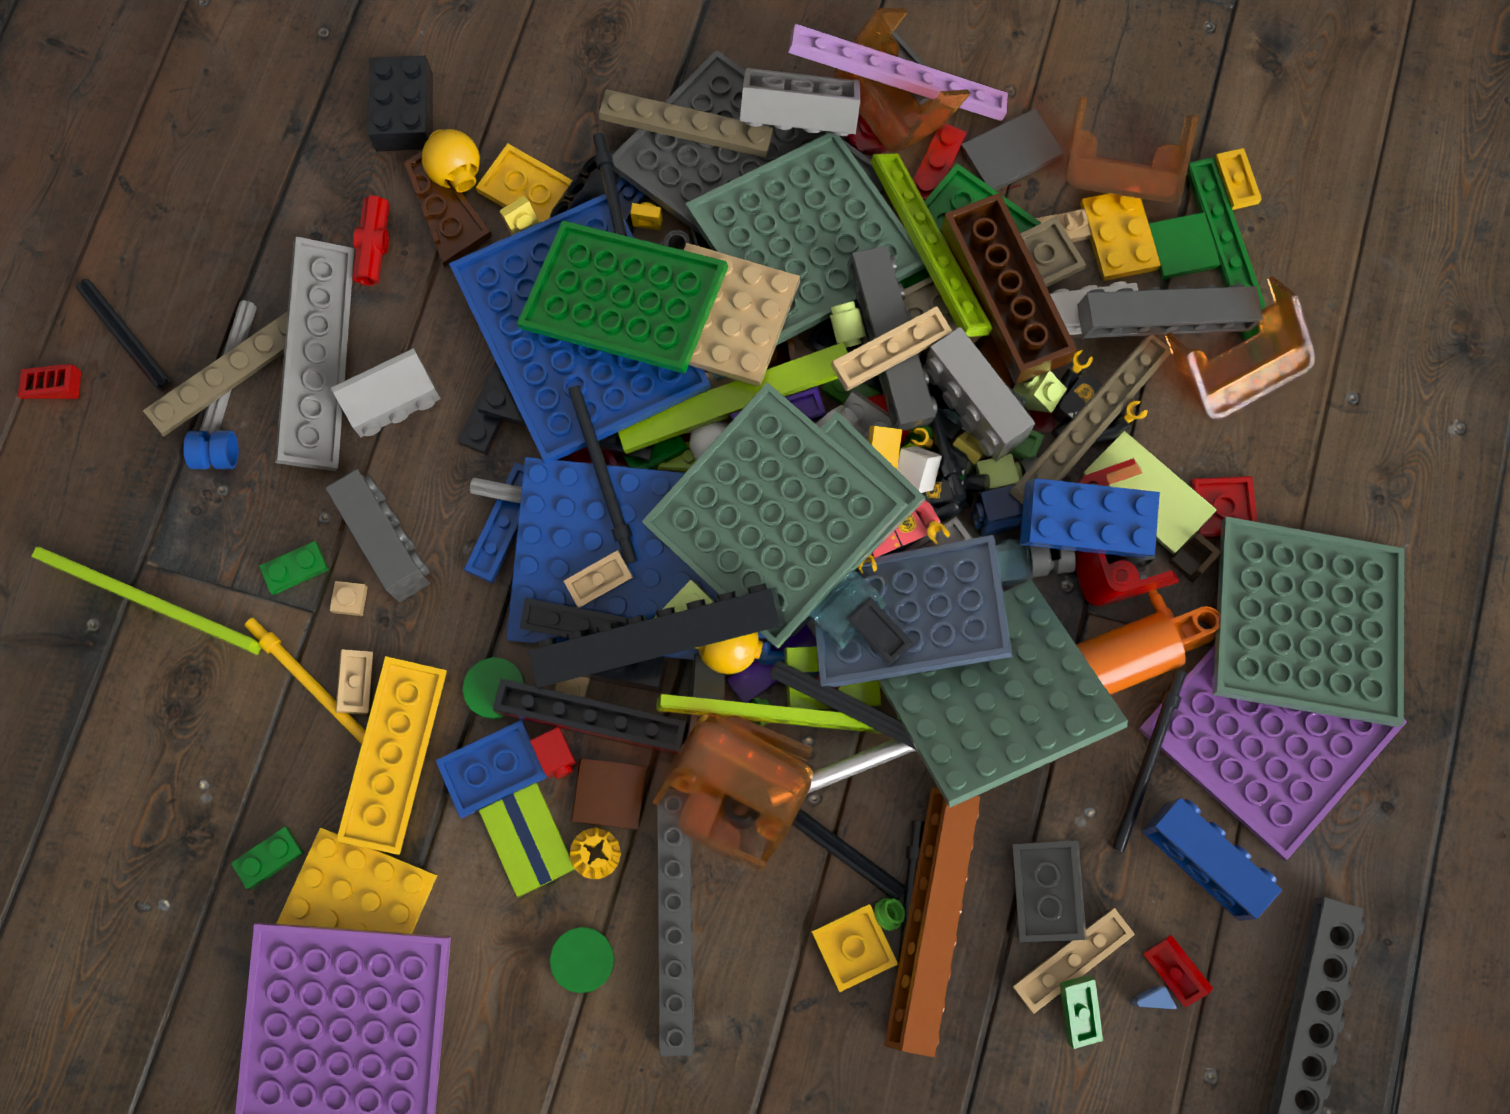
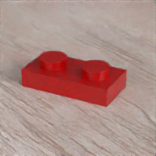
M1172 935L1151 946L1143 954L1185 1008L1207 996L1213 990V987Z

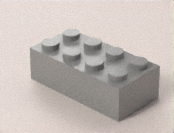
M746 68L740 121L754 127L768 124L774 125L781 130H789L795 127L803 128L804 131L809 133H818L822 130L831 131L837 136L856 134L860 106V80Z
M961 327L957 328L932 345L924 366L928 373L929 382L939 387L947 406L951 409H956L961 416L960 421L969 433L973 432L979 439L978 443L983 453L988 457L992 456L995 462H997L1023 444L1034 427L1035 422Z

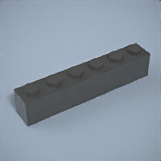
M887 246L853 252L847 266L868 341L870 342L912 320L910 312L905 310L903 303L905 299L902 284L897 282L895 275L897 271L896 261L893 255H889ZM921 352L878 374L894 429L905 431L927 426L936 417L937 404L933 396L930 397L928 391L929 377L927 370L922 368L919 357Z
M1234 284L1225 288L1207 285L1198 289L1179 286L1171 290L1151 287L1144 291H1133L1132 288H1123L1116 292L1094 289L1087 292L1077 304L1082 338L1241 332L1252 330L1263 320L1257 286L1244 287L1243 284Z

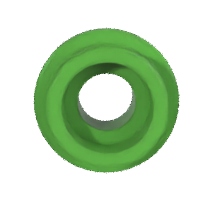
M884 898L876 903L874 914L878 924L888 931L899 928L905 919V910L902 904L896 899Z

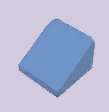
M1155 985L1131 998L1130 1001L1132 1006L1177 1009L1165 986Z

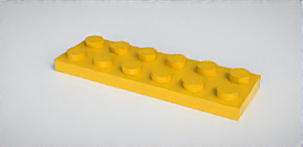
M385 656L336 839L337 842L400 855L447 670Z

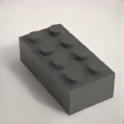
M356 469L326 487L328 494L387 592L400 603L431 584L426 576L431 573L429 568L417 552L413 550L416 548L414 543L399 525L401 523L393 509L389 507L385 501L384 493L378 484H375L370 475L364 477Z

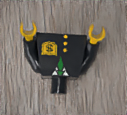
M1083 350L1078 351L1074 355V365L1069 366L1060 379V382L1067 390L1056 405L1057 410L1054 417L1060 424L1052 431L1055 439L1103 386L1087 370L1082 374L1081 370L1090 366L1093 361L1092 356L1087 364H1081L1078 361V357ZM1133 401L1127 408L1124 407L1095 442L1115 439L1133 424L1132 420L1145 418L1147 410L1142 411L1138 416L1133 412L1134 407L1141 401Z
M924 428L914 429L913 433L921 435L923 442L911 439L910 443L920 448L926 446L928 451L939 454L934 437L930 439L928 432ZM949 443L954 461H958L962 472L960 478L966 497L962 500H954L949 482L944 479L941 461L933 490L922 493L926 501L933 507L940 522H944L959 514L962 509L970 508L974 492H984L990 488L989 475L976 474V466L969 460L968 455L951 443Z

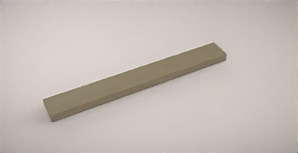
M1147 335L1009 493L1023 504L1025 482L1034 478L1061 481L1173 350L1155 335Z

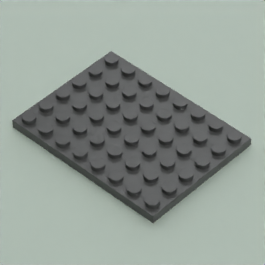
M715 50L664 103L740 120L745 70ZM763 124L764 126L773 127L768 154L764 158L638 129L612 155L614 162L612 170L702 236L685 210V203L831 131L820 130L818 133H809L804 131L803 128L792 127L789 130H781L774 125ZM843 140L882 195L885 189L870 163L871 159Z

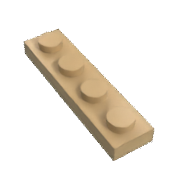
M936 306L832 361L831 367L844 389L848 391L931 347L953 331Z
M1112 908L1086 928L1087 940L1069 941L1011 987L1029 1011L1035 1014L1061 993L1060 982L1082 977L1135 934L1118 911Z

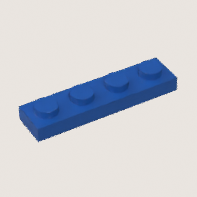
M515 462L505 484L522 487L524 466ZM497 499L464 568L466 573L492 584L494 583L518 532L520 503Z

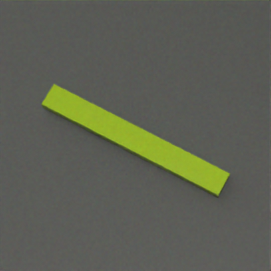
M874 154L870 163L958 328L961 327L968 337L989 335L992 326L899 154Z
M843 342L767 369L761 387L736 380L698 394L618 432L623 450L628 454L731 417L730 414L743 410L767 382L785 397L838 379L831 367V363L848 353Z
M36 547L31 556L46 565L252 654L258 655L261 649L258 645L259 642L253 638L44 548Z
M661 694L657 698L656 710L662 712L883 734L841 712Z

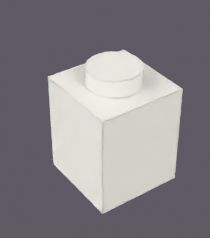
M917 446L901 448L897 470L921 493L932 491L942 455Z

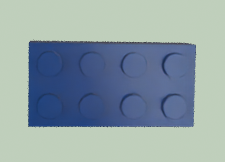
M1034 478L1025 482L1020 545L1137 558L1154 556L1160 492Z
M1178 798L1164 804L1141 832L1238 921L1258 919L1282 891L1276 884V877L1263 867L1259 869L1250 861L1251 855L1243 847L1237 844L1235 846L1232 845L1225 838L1226 833L1220 826L1214 822L1208 823L1199 815L1201 810L1192 801Z

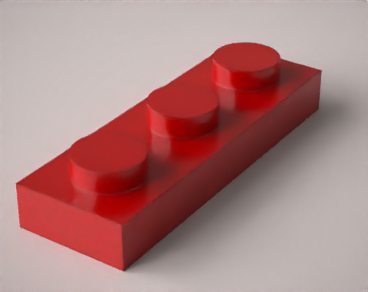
M940 122L913 179L924 201L950 172L961 149V145L964 143L967 132Z

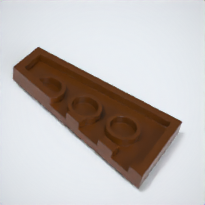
M422 151L404 162L444 268L492 237L490 230L462 192H457L449 180H447V183L451 188H446L436 184L428 177L422 165Z

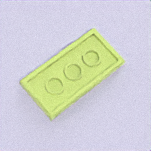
M1124 431L1083 472V477L1134 458L1143 473L1110 484V487L1160 492L1156 540L1175 555L1215 514L1217 509Z

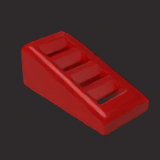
M73 364L21 369L18 398L78 399L81 371ZM29 377H33L32 389L28 390ZM40 377H43L42 388H39ZM50 377H54L52 387H49ZM60 377H64L63 386H59Z

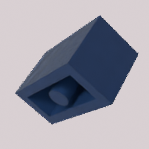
M1015 485L980 492L970 516L973 528L979 529L981 537L1016 530L1022 519L1023 505L1009 493Z

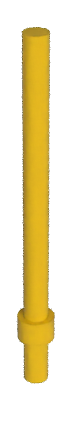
M250 618L244 626L259 640L258 645L267 654L272 653L362 744L366 730L349 713H335L336 700L280 645L281 640L273 632H268L255 618Z

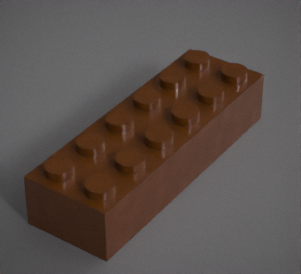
M1001 193L945 213L941 231L992 326L990 333L1014 384L1069 364L1077 348Z

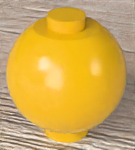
M439 129L429 136L423 147L422 165L428 177L436 184L451 188L447 183V180H449L457 192H465L470 190L477 182L475 175L479 169L480 156L476 144L465 133L454 129Z
M758 632L695 649H698L702 661L713 671L721 674H736L747 669L752 664L754 658L759 659L763 641L758 640Z

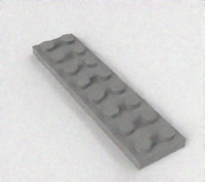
M297 236L293 241L275 463L336 471L338 469L342 408L331 387L345 381L354 248Z

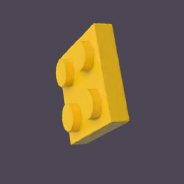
M870 904L812 931L839 992L898 965Z

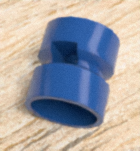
M215 430L211 435L208 431L187 432L184 439V459L189 469H209L210 465L215 469H234L236 467L239 447L234 431Z

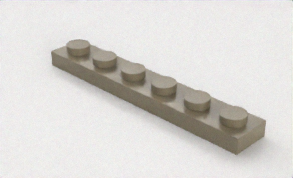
M606 89L599 111V120L764 158L767 157L773 135V127L764 125L759 127L749 126L746 122H741L738 119Z
M287 312L144 409V414L163 437L281 356L285 348Z

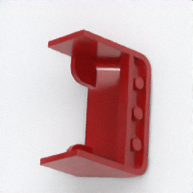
M1133 458L1090 473L1076 483L1110 486V484L1131 478L1143 472ZM1075 551V570L1084 598L1096 607L1111 605L1179 583L1178 576L1172 570L1141 580L1138 569L1131 562L1121 560L1108 564L1105 554Z

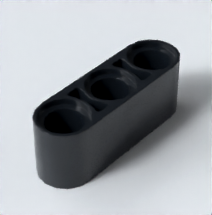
M595 156L588 159L552 209L550 218L605 194L601 171L597 169ZM613 171L615 184L617 185L620 177Z

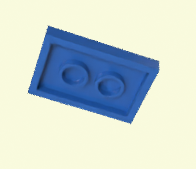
M522 720L435 760L460 818L467 817L511 794L548 778L532 747L530 735Z

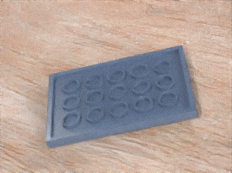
M993 535L878 556L874 558L877 564L875 572L870 562L864 563L862 566L863 574L858 572L814 616L820 684L822 687H838L1012 657L996 542ZM867 596H870L913 642L891 665H888L845 619Z

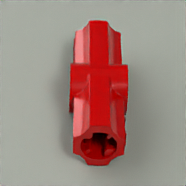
M369 195V197L363 199L360 227H356L354 230L353 245L356 254L352 279L354 282L364 286L379 284L383 255L387 254L389 247L387 222L390 203L387 199L379 196Z

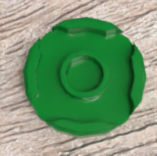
M492 657L481 660L471 667L464 679L463 694L465 702L474 713L483 718L493 720L507 717L496 714L493 706L500 679L525 684L523 675L513 663L506 659Z
M586 927L570 929L561 935L554 944L550 956L551 972L558 984L568 991L576 993L595 991L604 985L612 974L615 963L614 950L607 937L595 929Z

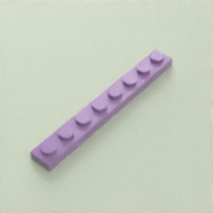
M795 24L791 31L788 53L1002 121L1007 114V92Z

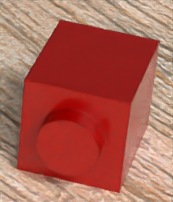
M559 727L530 740L547 777L563 778L573 772L572 767L578 765L566 737Z

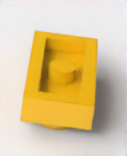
M1245 149L1216 154L1215 160L1232 209L1235 210L1259 204L1262 198Z

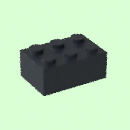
M426 55L369 58L368 135L376 152L423 149L429 136L433 133V72Z

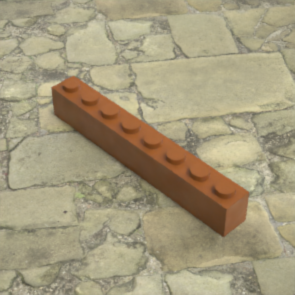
M931 787L884 1046L935 1058L936 1047L940 1039L941 1018L945 1010L947 984L951 976L953 950L957 942L956 933L959 916L963 908V893L968 879L970 853L974 846L973 836L976 820L979 816L980 796H975L949 808L939 788Z

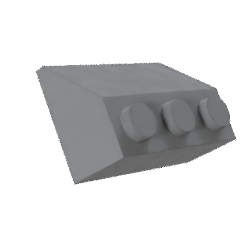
M414 348L331 387L342 410L360 438L375 435L382 427L390 423L402 422L409 414L417 410L429 409L436 401L441 399Z

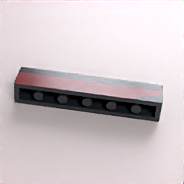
M500 679L493 706L494 712L498 715L555 728L559 727L560 729L677 756L680 753L686 721L545 688H537L536 686Z

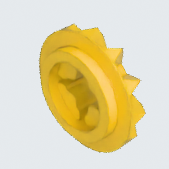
M598 827L583 830L573 840L570 848V860L574 869L580 875L589 879H601L610 875L620 861L621 851L618 840L610 831ZM600 842H603L601 853L608 861L596 858L590 865L587 864L590 860V852L587 851L584 845L595 848L597 844L599 845Z

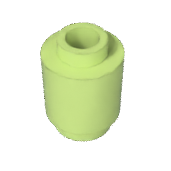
M850 301L831 307L832 315H830L837 344L844 342L845 347L861 344V337L866 336L859 307L856 308L855 302Z

